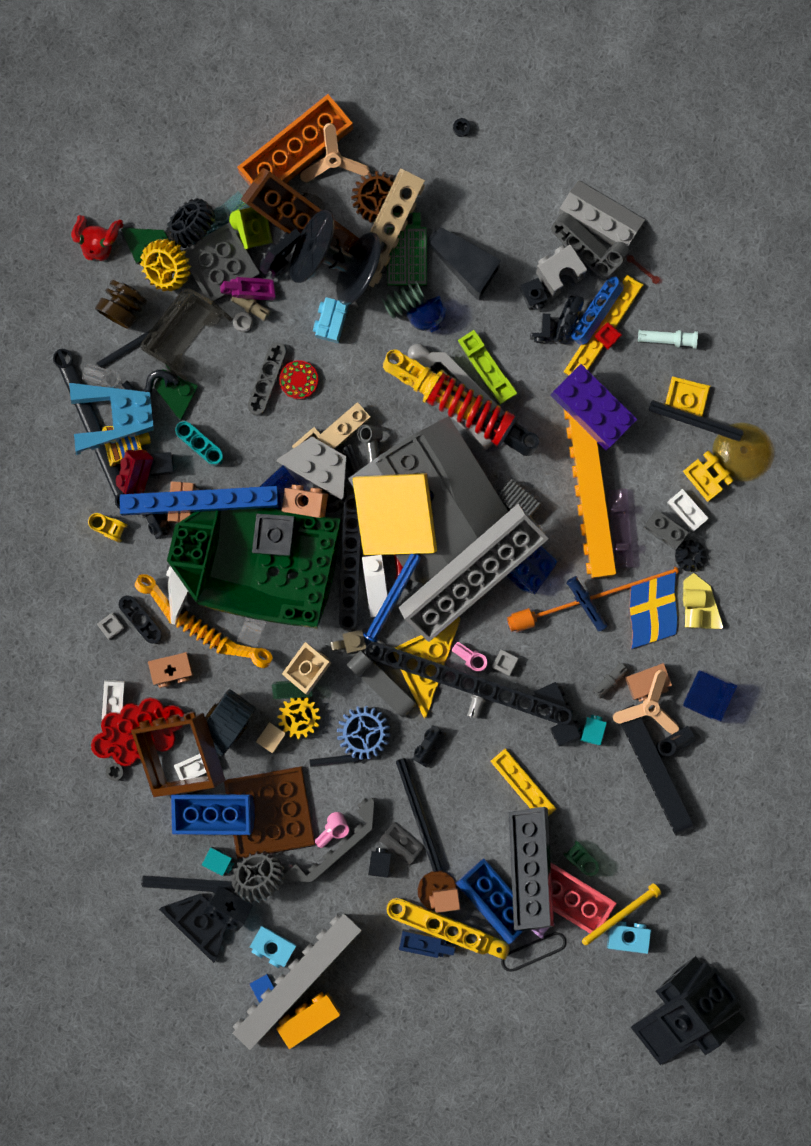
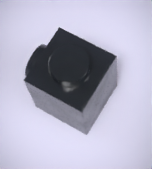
M539 278L520 285V291L528 309L538 310L545 306L544 303L547 302L548 298Z

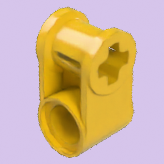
M100 513L92 514L88 520L92 530L118 543L121 542L120 537L124 528L128 526L119 520L109 518ZM98 517L102 518V526L99 528L93 527V520Z

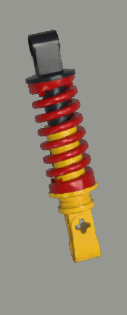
M390 350L387 353L383 362L384 370L404 384L413 387L415 392L419 391L424 395V403H428L431 406H436L439 403V411L444 412L449 409L448 416L452 418L457 414V422L459 423L467 420L466 427L469 429L476 424L475 433L480 434L485 430L484 438L487 440L495 434L491 442L497 448L506 444L523 456H531L539 445V438L536 434L517 424L519 416L505 411L500 417L501 407L499 405L490 411L492 406L491 400H487L482 406L483 396L481 394L475 398L473 397V389L465 392V385L463 383L459 384L458 387L455 386L456 379L451 378L448 381L450 376L443 370L436 374L428 366H422L418 361L409 358L399 350ZM389 360H395L397 364H393ZM525 442L531 443L532 447L527 446Z

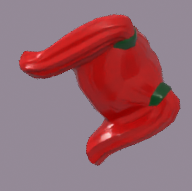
M77 216L76 224L71 232L73 241L80 244L82 253L87 260H106L109 257L112 244L117 238L119 229L124 226L123 220L114 221L107 230L101 226L86 227L87 220L85 216Z

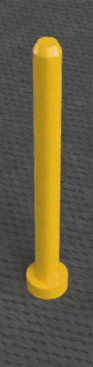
M654 883L648 886L649 890L584 937L582 940L583 945H589L653 896L659 897L661 891Z

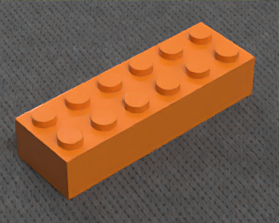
M327 94L237 167L238 172L249 186L262 168L267 169L287 183L326 152L323 130L326 124L332 123L336 127L338 142L353 130V123L330 95Z

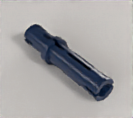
M577 576L570 578L566 584L575 595L574 599L576 602L580 603L597 631L605 629L608 623L589 597V591L584 589Z

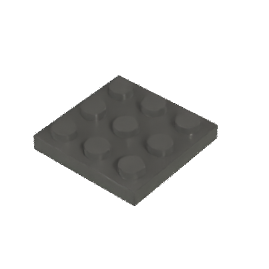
M230 222L207 235L202 240H199L196 245L193 244L190 248L187 247L182 250L186 251L185 257L190 258L187 264L191 265L189 271L209 303L224 295L220 290V285H222L223 281H230L237 277L253 278L259 274L258 269Z

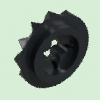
M693 540L684 541L675 551L677 565L682 570L688 572L699 570L707 558L705 548L699 542ZM687 548L691 553L698 552L694 557L695 564L691 559L683 560L688 555Z

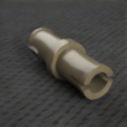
M236 297L231 299L232 302L244 308L245 312H251L263 321H266V316L269 317L271 310L258 304L256 299Z

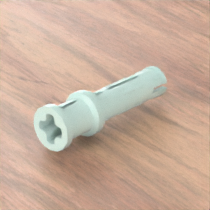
M639 330L638 342L675 344L678 348L680 346L697 348L698 331L685 333L678 330L676 333Z

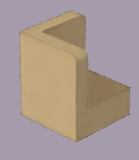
M269 722L256 742L271 753H274L285 733Z

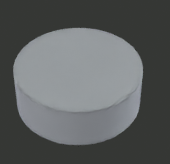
M240 312L235 315L233 325L237 331L247 332L252 328L253 320L248 313Z

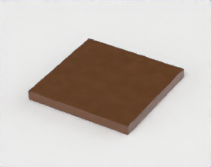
M302 766L227 779L224 782L226 794H251L254 800L255 819L252 834L233 835L237 859L249 857L250 853L255 855L257 851L272 853L316 845Z

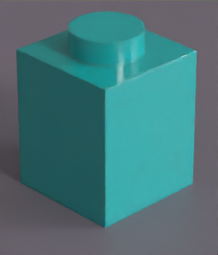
M591 715V718L586 717L580 741L598 746L601 745L607 723L602 721L603 717Z
M210 847L202 866L224 876L225 873H230L234 863L231 862L232 857Z

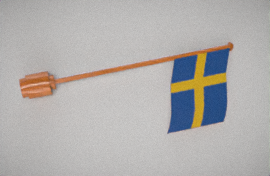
M674 567L672 570L590 596V598L593 600L631 587L629 607L632 625L631 649L676 634L677 610L674 592L675 576L679 573V569ZM574 601L537 614L527 608L512 613L511 616L507 617V622L511 632L524 631L535 627L538 617L580 603Z

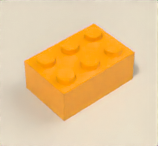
M320 992L312 998V1003L309 1005L304 1003L296 1008L294 1015L290 1016L287 1014L281 1018L276 1030L288 1048L291 1049L339 1017L341 1011L328 992L325 994Z

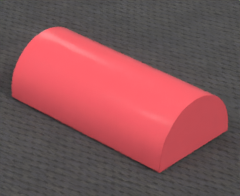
M551 863L553 911L588 933L593 932L606 922L617 902Z

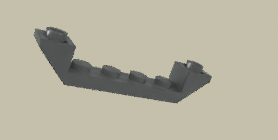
M365 798L357 805L360 808L357 810V813L367 824H359L353 830L355 834L351 838L347 836L338 843L340 847L335 852L332 849L323 856L325 860L320 865L317 862L308 869V875L298 864L293 866L290 863L284 869L285 878L283 880L314 881L369 833L373 827L374 800L371 798L368 801Z

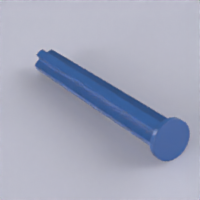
M418 553L410 554L368 632L363 634L367 639L373 642L378 641L377 636L421 559Z

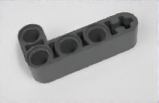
M561 213L551 226L553 234L566 246L571 245L578 257L599 277L609 276L622 264L629 253L628 246L623 242H616L609 249L605 248L569 213Z
M362 650L347 664L357 676L361 677L402 718L417 705Z

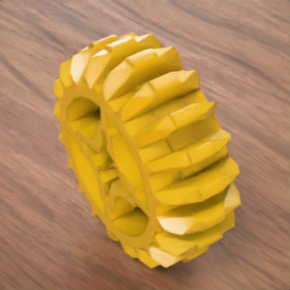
M158 239L151 242L143 250V254L140 257L143 260L140 265L144 267L141 272L146 273L145 279L150 280V285L155 284L156 290L162 289L164 292L179 289L187 282V277L191 274L188 271L191 265L187 264L190 258L185 257L186 251H181V245L176 246L175 241L169 242L168 239Z

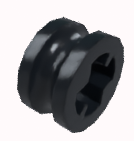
M459 118L454 122L453 132L456 136L465 137L469 134L470 123L467 119ZM459 123L467 126L465 127V132L456 129Z

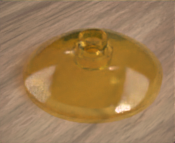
M735 423L729 425L744 431L741 441L717 435L713 444L712 454L719 458L718 462L724 469H728L729 475L733 480H752L761 475L769 465L771 459L770 442L765 433L752 424ZM745 447L747 453H741L740 448Z

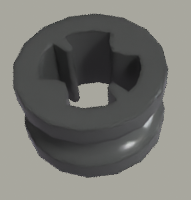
M112 763L106 768V776L109 780L118 781L124 775L123 767L117 763ZM114 766L115 769L117 767L120 769L118 772L119 776L116 778L115 775L113 777L110 775L112 772L111 768Z

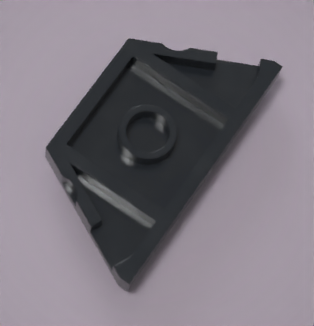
M199 893L161 907L159 910L214 963L217 960L227 927L220 921L211 919L208 914L203 912L208 900Z

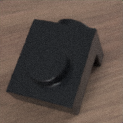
M550 313L542 314L541 333H530V340H534V343H545L546 340L550 339V331H554V319H550Z

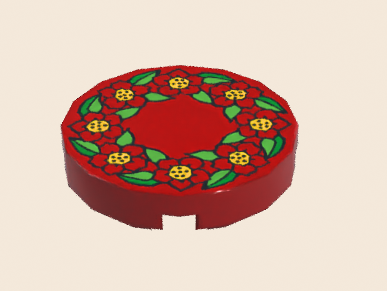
M295 360L288 363L280 373V386L288 397L305 399L316 391L318 375L310 363L303 360Z

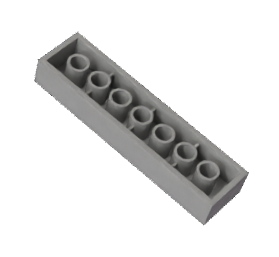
M517 504L398 608L404 619L430 642L549 538L537 522Z
M337 914L329 922L332 926L327 931L323 929L316 936L318 941L313 946L309 944L302 951L304 956L300 960L296 958L288 966L290 971L286 975L282 973L274 981L277 985L272 990L268 988L260 996L263 1000L258 1005L254 1003L247 1010L249 1015L244 1020L240 1018L233 1025L235 1030L232 1034L249 1050L253 1048L359 934L361 929L345 914L341 916Z

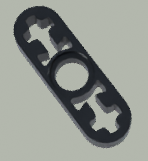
M129 595L123 596L118 604L120 610L148 643H158L162 638L161 630L135 598ZM124 600H132L133 603L131 604V606L133 607V609L136 610V608L138 607L140 610L134 612L130 617L128 615L132 613L130 609L123 608V606L125 605ZM138 614H143L146 617V622L143 625L135 623V617ZM149 622L152 624L149 628L153 632L156 630L158 632L156 634L157 639L155 640L153 638L148 639L150 634L146 629L144 632L141 631V629L148 626Z

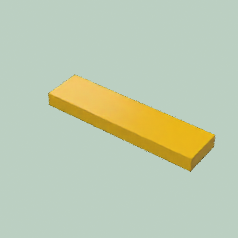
M506 749L490 761L530 809L547 807L548 816L556 810L554 805Z

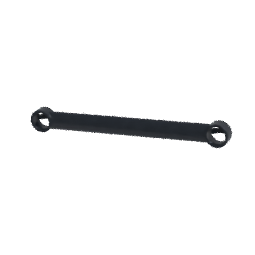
M67 349L55 351L53 362L59 368L70 393L69 383L82 384L73 363V356ZM62 352H66L70 356V361L68 364L66 363ZM57 355H59L63 366L58 365ZM91 402L74 404L87 433L102 431ZM105 444L100 445V448L94 449L114 494L115 505L120 509L118 498L120 495L125 494L116 486V477L120 474V469L118 465L110 467Z

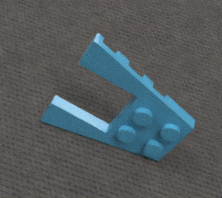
M69 383L71 404L111 400L114 430L74 434L76 455L88 449L100 448V445L109 442L113 444L119 442V439L128 436L131 438L154 430L150 392Z

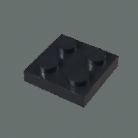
M256 514L252 553L292 557L296 517Z

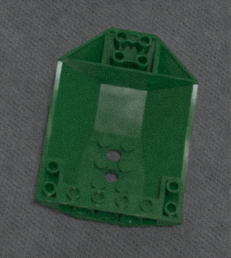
M273 508L198 511L175 525L167 562L197 604L251 619L317 629L330 594L336 566L341 519L331 517L318 518L282 512V510ZM256 514L296 517L292 557L252 553ZM271 568L279 569L277 576H269L268 572ZM291 572L298 573L295 579H289L288 575Z

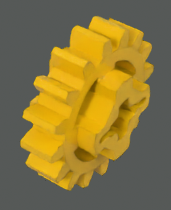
M301 696L296 701L293 697H290L291 702L284 701L283 703L286 707L279 708L283 712L282 715L277 716V718L282 719L279 726H285L284 733L290 731L289 737L296 734L297 739H300L301 734H303L307 738L308 731L314 733L313 726L319 727L316 720L321 719V717L316 716V713L320 710L319 708H313L315 702L308 703V697L304 701H302ZM295 704H301L299 709L293 711L289 709ZM307 707L312 712V719L307 717ZM299 712H302V716L308 721L300 720L296 723V718L290 715V713L299 714ZM286 716L291 718V727L286 722ZM303 724L309 725L306 729L297 731L299 726Z

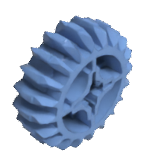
M358 706V713L354 714L352 709L349 710L352 715L350 718L346 714L343 715L347 720L346 723L339 721V724L343 725L344 728L337 729V732H343V736H338L337 739H344L345 742L341 743L340 746H348L345 750L347 754L350 750H353V758H355L356 753H360L359 759L362 760L363 754L367 753V759H371L370 752L378 756L377 748L382 752L384 751V748L380 746L381 743L385 745L389 743L383 739L384 737H390L389 733H384V730L390 729V726L383 727V723L387 722V719L384 718L380 721L379 718L382 716V713L379 712L375 716V708H372L371 713H368V706L364 707V712H361ZM363 716L374 719L379 727H367ZM355 718H358V729L347 733L349 724ZM361 722L363 727H366L369 731L374 730L366 735L367 743L359 735L353 736V734L361 731ZM380 732L378 742L370 748L369 737ZM348 739H361L364 750L355 748Z

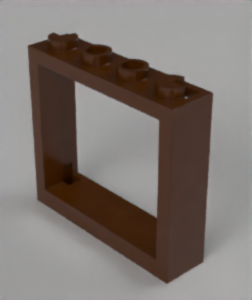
M189 712L184 714L183 717L177 714L169 717L167 720L161 717L153 720V722L145 720L139 723L140 726L131 730L153 797L215 788L226 781L204 713L195 714V712ZM190 724L207 776L167 782L150 731Z

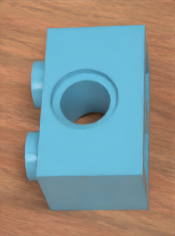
M620 921L609 929L608 949L648 954L651 930L646 928V924L634 923V927L626 926L627 922ZM627 931H632L634 934V939L631 942L624 940V934Z
M262 925L250 948L253 949V954L260 958L263 955L270 959V964L279 968L280 965L283 967L286 965L297 945ZM270 942L276 943L278 946L277 952H268L267 944Z

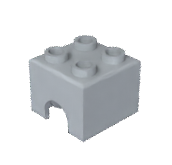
M562 245L554 251L555 254L549 258L547 255L538 261L536 275L552 298L561 293L560 289L563 287V284L559 279L560 276L569 275L575 283L585 277L587 269L571 245L567 247Z

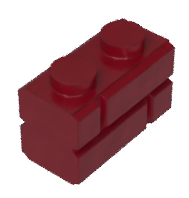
M126 450L124 458L121 459L120 474L116 477V486L125 494L144 493L154 458L145 450Z

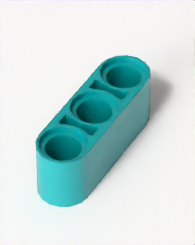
M182 421L177 424L175 431L180 440L209 465L216 467L222 464L224 460L223 453L215 444L189 422ZM189 427L190 433L187 436L180 435L181 428ZM199 439L205 441V445L201 449H197L194 446L195 442ZM213 452L220 454V458L215 462L209 459L210 454Z

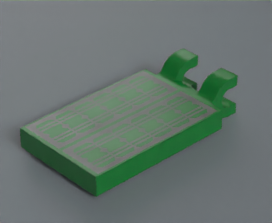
M414 212L413 224H407L405 229L400 231L398 244L389 253L391 257L387 264L388 286H408V284L415 286L416 280L419 286H427L426 227H421V212ZM393 213L394 216H398V215L400 214V213ZM387 227V234L392 232L393 227Z

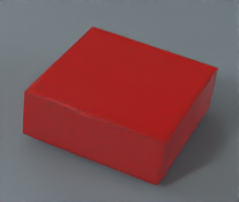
M607 322L594 337L609 350L622 334Z

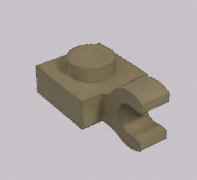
M362 630L342 634L344 640L330 643L332 651L346 648L347 654L366 649Z

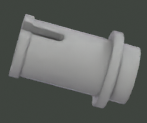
M473 695L471 696L472 702L467 716L479 719L483 702H486V700Z

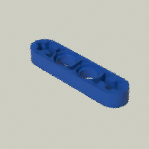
M610 277L604 283L573 329L571 336L579 345L586 344L623 291L624 285L617 277ZM606 299V302L600 306V303ZM596 315L595 319L589 322L590 318Z

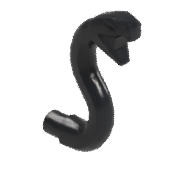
M152 371L147 377L146 386L142 392H150L151 394L154 380L159 377L164 379L166 388L170 382H173L174 385L178 384L179 379L169 371ZM128 380L122 384L125 390L140 391L134 385H131Z

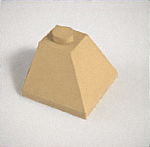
M305 642L282 675L308 695L330 666L331 661L318 649Z

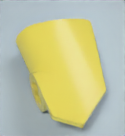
M693 573L683 581L685 628L722 629V621L711 586Z

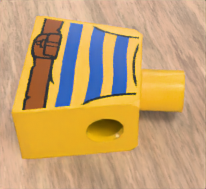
M105 426L102 431L114 430L113 426ZM146 432L131 438L128 436L119 439V442L113 444L111 442L106 443L105 448L110 467L121 463L126 450H142V445L150 444L149 433Z

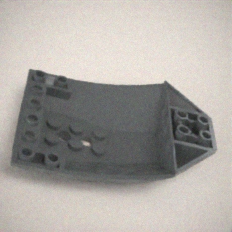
M449 416L413 434L348 478L354 487L353 477L427 473L429 490L434 493L431 508L437 552L418 553L421 559L410 577L412 581L423 584L431 580L508 513ZM395 554L404 567L410 554Z

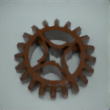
M375 171V176L373 177L371 172H368V179L365 176H361L363 183L356 181L355 185L358 188H353L352 192L357 195L351 196V200L356 201L353 203V208H358L356 211L357 215L363 213V220L370 216L369 223H372L373 218H377L381 206L389 193L381 189L380 183L387 185L391 189L394 183L392 182L393 175H390L387 179L386 172L379 176V171ZM374 184L373 191L362 195L367 186ZM377 189L378 193L380 194V197H383L380 198L378 206L375 198V194H377ZM362 201L372 203L375 206V211L368 209ZM395 207L393 212L399 213L400 209Z

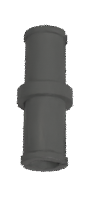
M619 663L609 675L606 674L604 676V679L592 690L593 693H596V696L602 699L612 687L615 688L617 686V682L629 672L622 663Z

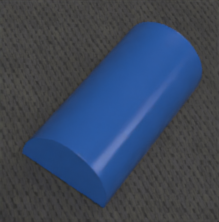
M251 794L171 795L172 834L251 835L253 832L255 808Z
M483 858L464 874L456 884L505 942L510 944L523 932L514 930L512 890Z

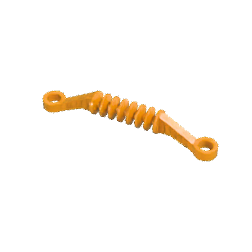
M147 574L139 575L135 582L136 589L143 594H151L171 624L169 600L159 589L153 577ZM188 611L180 614L177 619L176 628L184 625V633L191 629L189 636L192 637L197 633L196 640L199 641L203 637V645L210 641L209 649L217 646V654L248 657L260 668H267L272 662L273 657L268 650L238 645L227 636L221 640V632L214 635L215 628L207 631L208 624L206 623L201 627V619L194 623L195 616L192 615L188 619Z

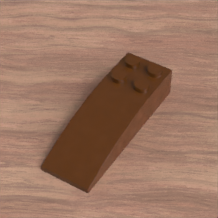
M262 168L240 199L285 233H291L294 229L302 233L310 219L321 211V209L265 168ZM334 220V234L331 245L335 247L342 246L344 251L349 252L359 238Z

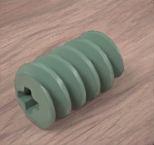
M416 280L415 287L408 284V291L401 287V294L395 290L393 298L387 294V301L383 298L382 301L389 315L394 319L396 318L395 312L403 315L402 308L409 312V305L417 308V301L423 305L425 297Z

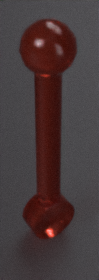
M632 255L627 256V261L630 263L632 262L642 272H644L648 277H650L652 279V283H659L660 279L658 276H653L650 272H648L643 266H641L637 261L634 260V257Z

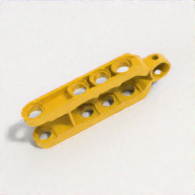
M393 898L387 905V914L390 918L482 955L488 953L506 960L510 951L509 945L501 939L401 898ZM400 904L403 909L400 913L395 914L391 910L392 905ZM431 919L439 920L440 924L437 928L429 927L428 923ZM449 927H457L458 933L455 936L448 935L447 930ZM475 934L477 936L474 943L466 942L467 935ZM498 947L502 948L500 952H497Z

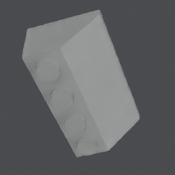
M579 180L569 192L558 213H569L587 231L611 245L616 242H623L628 247L645 219Z

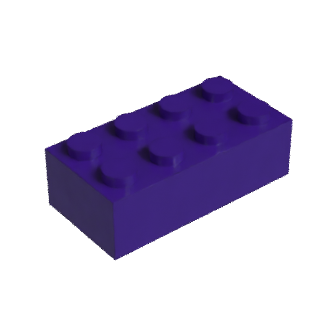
M582 364L550 394L605 450L610 448L637 420Z

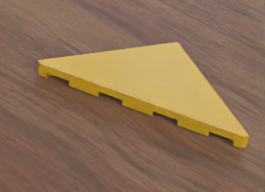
M460 617L456 618L430 642L420 635L395 648L445 665ZM392 652L396 661L398 662V653ZM414 658L410 659L408 667L411 670L417 668L418 661ZM429 665L426 672L429 676H434L437 669L434 665ZM401 670L423 717H427L438 682Z

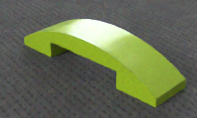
M475 330L458 340L466 356L500 404L517 395V392L490 356Z

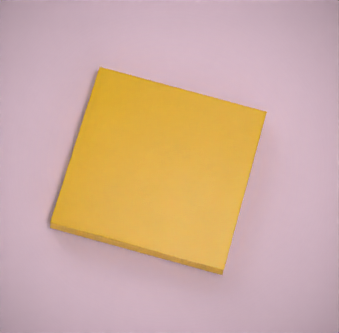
M427 473L353 477L363 555L437 552Z

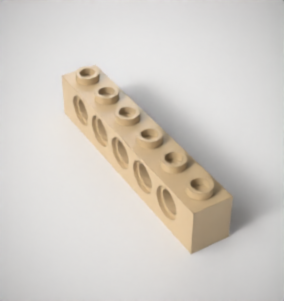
M401 168L370 231L378 234L380 240L384 242V249L381 250L377 269L369 284L371 287L379 283L382 276L380 272L383 266H387L391 256L389 253L392 248L394 249L399 241L398 235L400 231L405 229L408 222L406 218L409 212L412 213L416 207L415 200L418 195L422 194L425 188L423 184L425 180ZM405 188L410 189V195L407 198H403L401 195L402 190ZM396 206H400L402 209L398 216L393 215V209ZM392 224V232L386 234L384 232L385 226Z

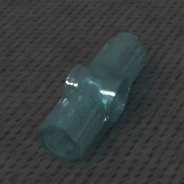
M239 191L220 207L214 209L215 218L213 220L215 222L211 225L212 229L207 232V235L229 223L230 214L233 211L245 209L248 206L240 200L243 195ZM220 213L227 214L224 221L217 220V216Z

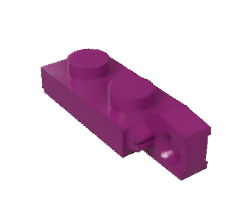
M237 277L230 281H223L222 285H220L222 294H232V297L272 301L276 298L273 279Z

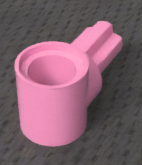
M457 642L452 648V652L465 660V665L473 671L481 672L486 668L487 659L475 650L473 652L460 642ZM474 658H482L484 665L481 668H475L472 664Z
M334 812L328 816L327 824L325 825L326 830L315 840V843L318 847L323 848L333 838H343L349 833V827L342 813Z

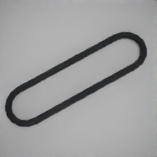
M559 932L548 934L543 939L539 938L510 951L508 955L554 935L562 937V947L513 969H508L504 965V959H501V965L508 972L521 969L563 950L566 946V938Z

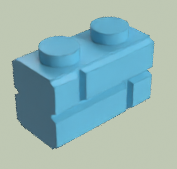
M328 297L325 298L324 302H320L318 313L321 316L319 321H315L313 332H316V338L339 343L349 305H343L339 300Z

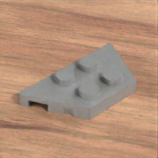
M310 437L277 459V463L341 500L344 498L346 456L321 441Z

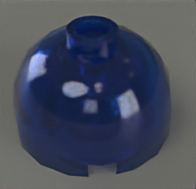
M437 296L427 300V303L421 306L418 305L417 308H412L406 314L409 322L416 329L434 332L441 328L440 323L446 317V307L441 297Z

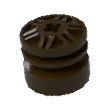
M111 280L109 285L116 291L106 288L105 292L111 299L100 298L95 310L116 324L131 330L137 319L131 313V310L141 312L142 308L136 303L145 305L147 300L129 285Z

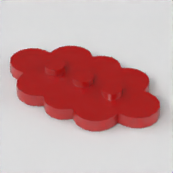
M154 697L145 698L139 705L133 703L126 704L120 713L109 712L103 717L101 722L102 732L93 737L91 750L99 758L104 759L112 756L117 764L130 766L137 758L140 759L131 730L140 726L139 723L149 720V722H153V720L161 717L167 720L169 717L177 714L183 717L184 712L176 705L164 707L161 701ZM183 725L150 731L156 750L163 752L171 749L175 742L174 732L182 728Z

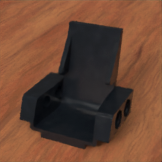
M695 956L679 967L655 991L663 1003L634 1023L631 1029L659 1065H661L694 1043L697 1044L704 1055L709 1054L720 1047L745 1019L740 1013L742 1010L741 1005L738 1003L740 998L716 968L712 969L706 962L701 963Z

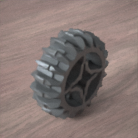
M257 851L255 855L250 853L248 858L243 857L242 863L237 862L238 868L233 869L234 874L231 876L232 886L237 895L245 901L248 900L252 903L255 900L259 903L262 898L267 901L269 895L274 897L273 892L279 891L278 886L283 885L282 879L285 878V870L279 858L275 857L274 854H268L266 851L262 853Z

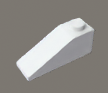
M382 555L362 557L370 618L376 617L387 597Z
M169 567L166 576L169 577L171 624L175 625L189 592L173 569Z

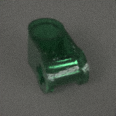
M576 840L573 847L567 853H563L564 857L584 875H596L599 871L598 862ZM577 850H579V852H578L574 857H572V855H573ZM589 861L595 864L596 868L593 873H587L584 869L585 864Z

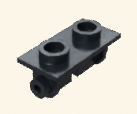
M158 514L142 515L146 517L149 523L148 529L156 539L162 534L166 535L171 532V527L165 515L159 518Z
M432 725L425 732L421 745L416 747L412 759L424 767H427L428 764L431 765L437 754L431 749L433 747L438 750L441 748L446 740V733Z

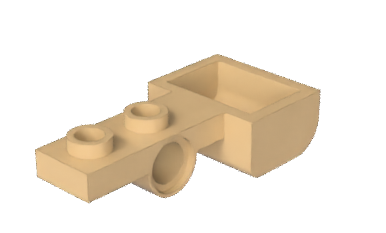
M357 402L323 433L320 434L313 427L292 448L297 447L310 437H314L335 449L345 442L348 436L351 437L371 417Z

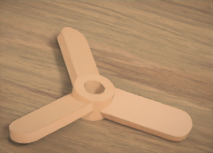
M328 123L323 129L326 147L325 157L302 171L300 177L302 181L309 182L327 169L338 166L365 176L368 175L369 167L341 156L338 151L336 127L332 123Z
M658 670L655 673L648 698L642 704L615 712L613 715L614 722L623 723L648 715L652 716L670 734L679 730L678 724L658 704L667 676L666 672Z

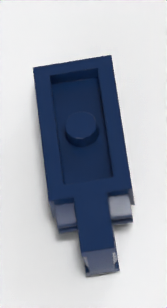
M406 929L402 931L399 946L401 951L435 958L443 957L444 954L454 955L456 948L455 944L447 943L446 940L434 935Z

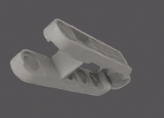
M414 344L409 348V358L429 368L435 362L442 363L450 371L452 377L455 376L465 385L466 391L473 389L475 397L479 394L483 396L482 406L487 400L492 401L490 411L497 406L445 352L430 353L421 344ZM501 409L500 414H499L500 417H501L502 414L504 413V411H503L502 409ZM457 414L454 417H452L456 422L458 416ZM467 420L462 423L457 422L485 451L493 444L490 439L484 438V432L480 434L475 433L476 424L469 429L466 427Z

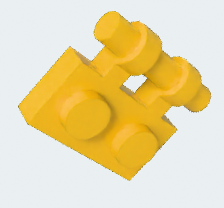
M709 450L703 454L707 459L705 464H702L697 459L683 471L707 502L723 490L719 484L721 480H724L727 485L734 481L729 475L728 469H724L718 462L719 458L716 455L714 456ZM712 466L719 474L716 478L707 470L709 467Z

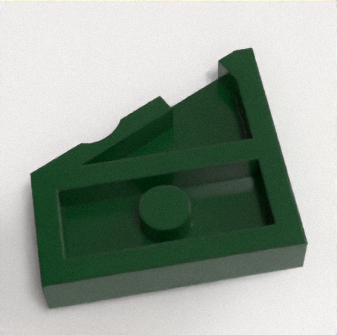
M121 229L136 264L143 261L140 257L149 243L158 239H168L164 230Z
M177 376L179 383L174 385L173 382H170L166 388L164 379L159 377L154 387L178 419L182 420L198 386Z

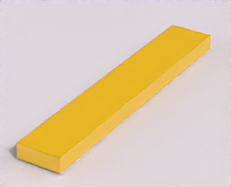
M629 275L625 277L622 282L624 285L623 291L590 340L579 347L563 373L569 376L580 364L589 370L604 347L594 336L607 322L614 328L617 327L640 292L643 284Z

